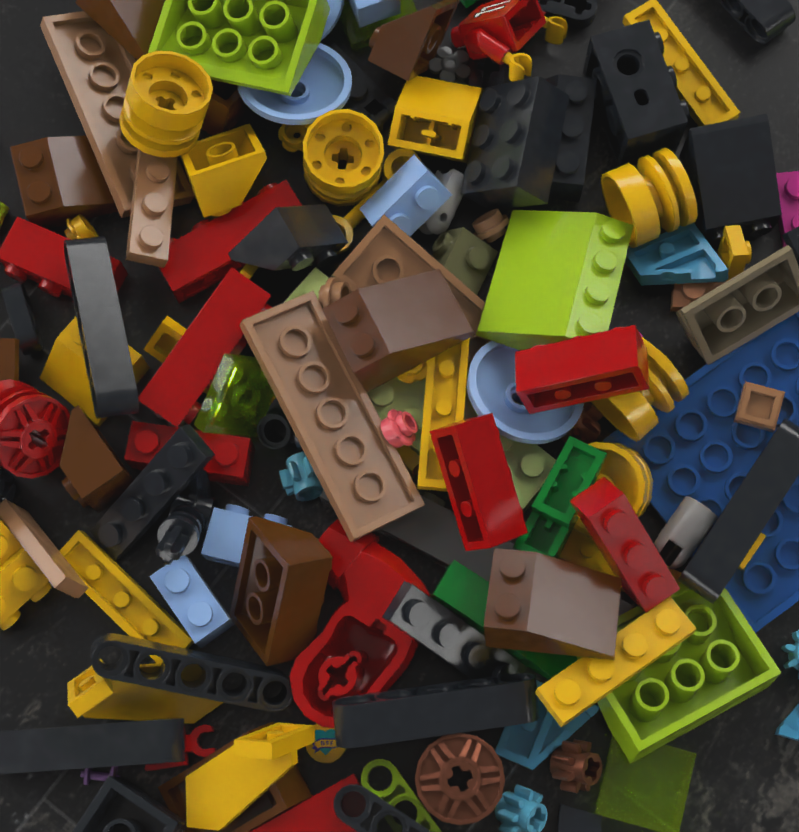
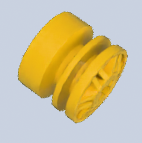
M154 51L141 56L133 64L119 118L123 135L134 147L143 153L156 157H177L188 153L197 143L213 91L210 76L199 63L188 56L173 51Z
M350 109L331 110L317 117L308 127L303 141L304 179L311 192L323 202L335 206H351L359 203L378 185L382 173L384 143L377 125L363 113ZM340 160L347 161L346 169L338 168Z
M668 148L653 152L652 157L646 155L639 158L637 169L630 163H627L602 174V193L610 217L633 225L629 242L631 248L659 238L660 226L669 233L678 230L679 225L683 227L696 222L698 213L693 187L680 160Z
M643 337V342L647 348L650 389L591 401L615 428L636 442L640 441L659 423L658 417L651 405L668 413L675 408L674 401L680 402L689 394V388L684 378L672 362Z

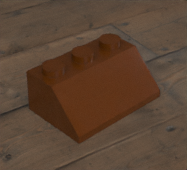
M254 516L248 519L229 616L266 666L295 660L314 641L317 634V623L321 606L325 599L324 594L328 576L332 569L333 557L312 533Z

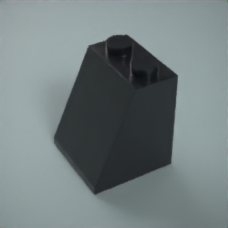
M767 114L690 128L678 159L689 177L697 202L698 216L694 224L706 240L712 241V244H720L724 227L731 225H740L742 233H749L750 237H758L771 232L780 219L782 212Z

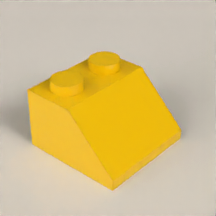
M250 123L199 140L188 153L180 155L190 186L204 218L208 216H222L229 213L232 208L240 206L267 159L265 150Z
M75 316L56 338L40 379L74 407L79 405L88 417L100 427L108 417L97 419L94 412ZM128 345L137 384L150 367L143 356Z

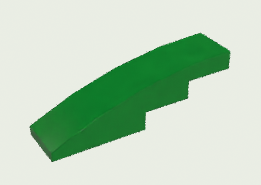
M569 436L531 506L532 512L526 522L528 533L517 538L513 546L514 550L538 552L559 559L579 518L570 500L595 483L607 457L606 452Z
M453 560L432 593L431 598L463 617L464 622L484 635L483 626L489 582L456 560ZM503 649L548 680L578 660L577 656Z

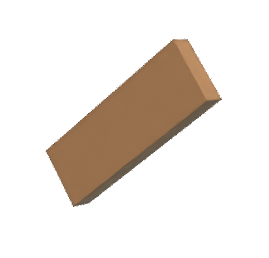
M4 499L0 503V518L55 589L74 598H80L88 589L87 585L31 514Z

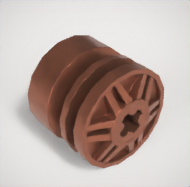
M456 733L444 735L428 745L418 760L415 783L418 797L429 813L442 822L465 825L480 821L494 810L502 798L505 775L502 761L491 745L478 736ZM459 766L462 772L469 770L472 778L466 782L468 789L465 791H460L458 786H449L447 779L453 776V767Z

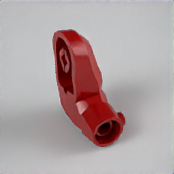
M339 519L331 524L318 540L333 557L332 569L329 572L327 583L333 590H340L344 602L330 617L323 632L295 658L289 675L293 699L304 716L318 725L327 728H334L332 701L347 696L388 691L411 663L420 643L382 618L403 582L406 581L413 584L431 597L425 584L400 557L378 543V536L371 532L350 542Z

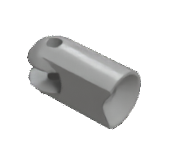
M455 169L445 174L440 173L439 170L435 173V176L449 190L452 196L418 228L426 235L445 232L462 200L461 189L464 175Z
M689 496L684 497L654 542L659 553L668 540L682 548L669 569L680 568L687 562L718 519L716 514L709 508Z

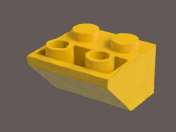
M416 76L409 81L406 80L395 106L387 145L395 150L402 148L412 150L420 155L467 164L483 88Z

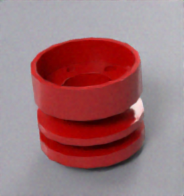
M12 379L0 381V466L17 477L30 479L47 475L59 467L70 419V413L67 408L56 399L43 392H39L24 382Z

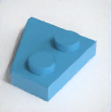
M694 223L683 227L679 226L678 230L669 233L665 232L660 234L657 239L635 248L630 247L627 250L625 263L641 286L724 282L728 280V268Z
M536 680L537 688L544 684ZM538 698L540 719L531 723L505 726L495 752L502 758L533 770L559 747L563 740L566 741L587 720L594 716L599 706H591L561 728Z

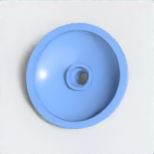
M319 43L291 96L239 85L237 87L244 103L261 117L285 125L312 124L317 117L331 110H339L344 107L351 94L352 75L348 64L340 54L332 48Z
M490 341L482 346L468 367L466 382L469 400L478 416L493 413L500 435L525 444L553 442L565 436L574 427L581 416L584 403L529 414L516 393L515 352L520 350L494 341Z

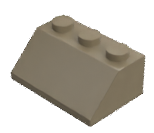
M789 245L783 247L676 312L686 337L707 365L799 312V266L792 248Z

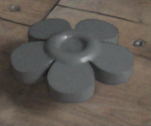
M444 46L437 51V58L429 61L428 68L430 73L440 74L439 80L455 82L456 76L457 79L465 81L470 77L471 72L470 67L466 65L469 62V55L464 50H457L453 55L452 49Z

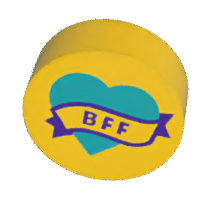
M317 723L315 724V743L306 746L308 754L320 763H333L339 760L346 751V748L336 746L334 728L322 727Z

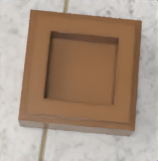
M745 381L733 422L774 432L785 392Z

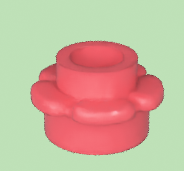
M390 410L387 414L388 417L381 421V430L385 439L395 448H400L403 445H412L418 431L415 419L406 411Z

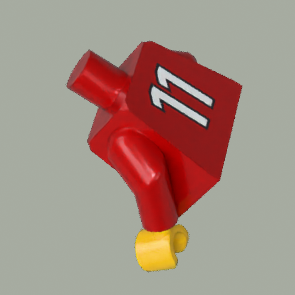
M494 0L478 6L459 23V26L453 27L451 29V40L458 49L466 47L470 58L473 60L489 57L499 65L504 63L509 65L508 78L511 82L523 80L524 75L531 76L532 59L525 53H511L519 51L541 27L547 28L545 35L547 42L557 45L562 44L563 39L566 38L568 24L563 17H546V12L542 11L538 0Z

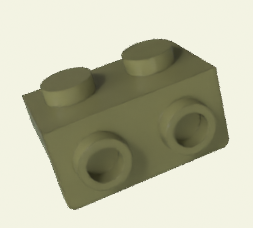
M464 227L441 233L435 240L432 248L434 251L432 257L476 295L498 253L497 250Z

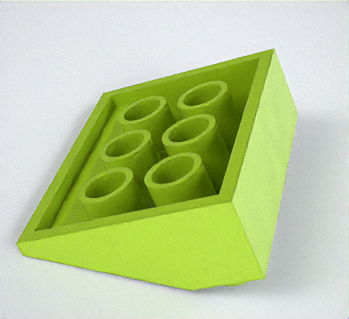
M165 0L148 53L154 51H173L188 56L199 63L208 73L211 80L291 96L321 41L330 7L327 0Z
M513 210L476 335L517 350H525L536 345H547L569 340L576 336H587L608 331L633 225L597 212Z
M678 584L680 590L672 594L671 598L697 628L694 634L597 702L608 728L630 764L763 691L781 674L778 666L726 588H724L720 596L712 604L684 584ZM637 606L618 616L617 632L646 612Z

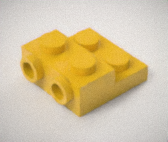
M0 519V628L6 630L19 619L21 612L18 609L29 599L33 602L39 601L49 592L52 585Z

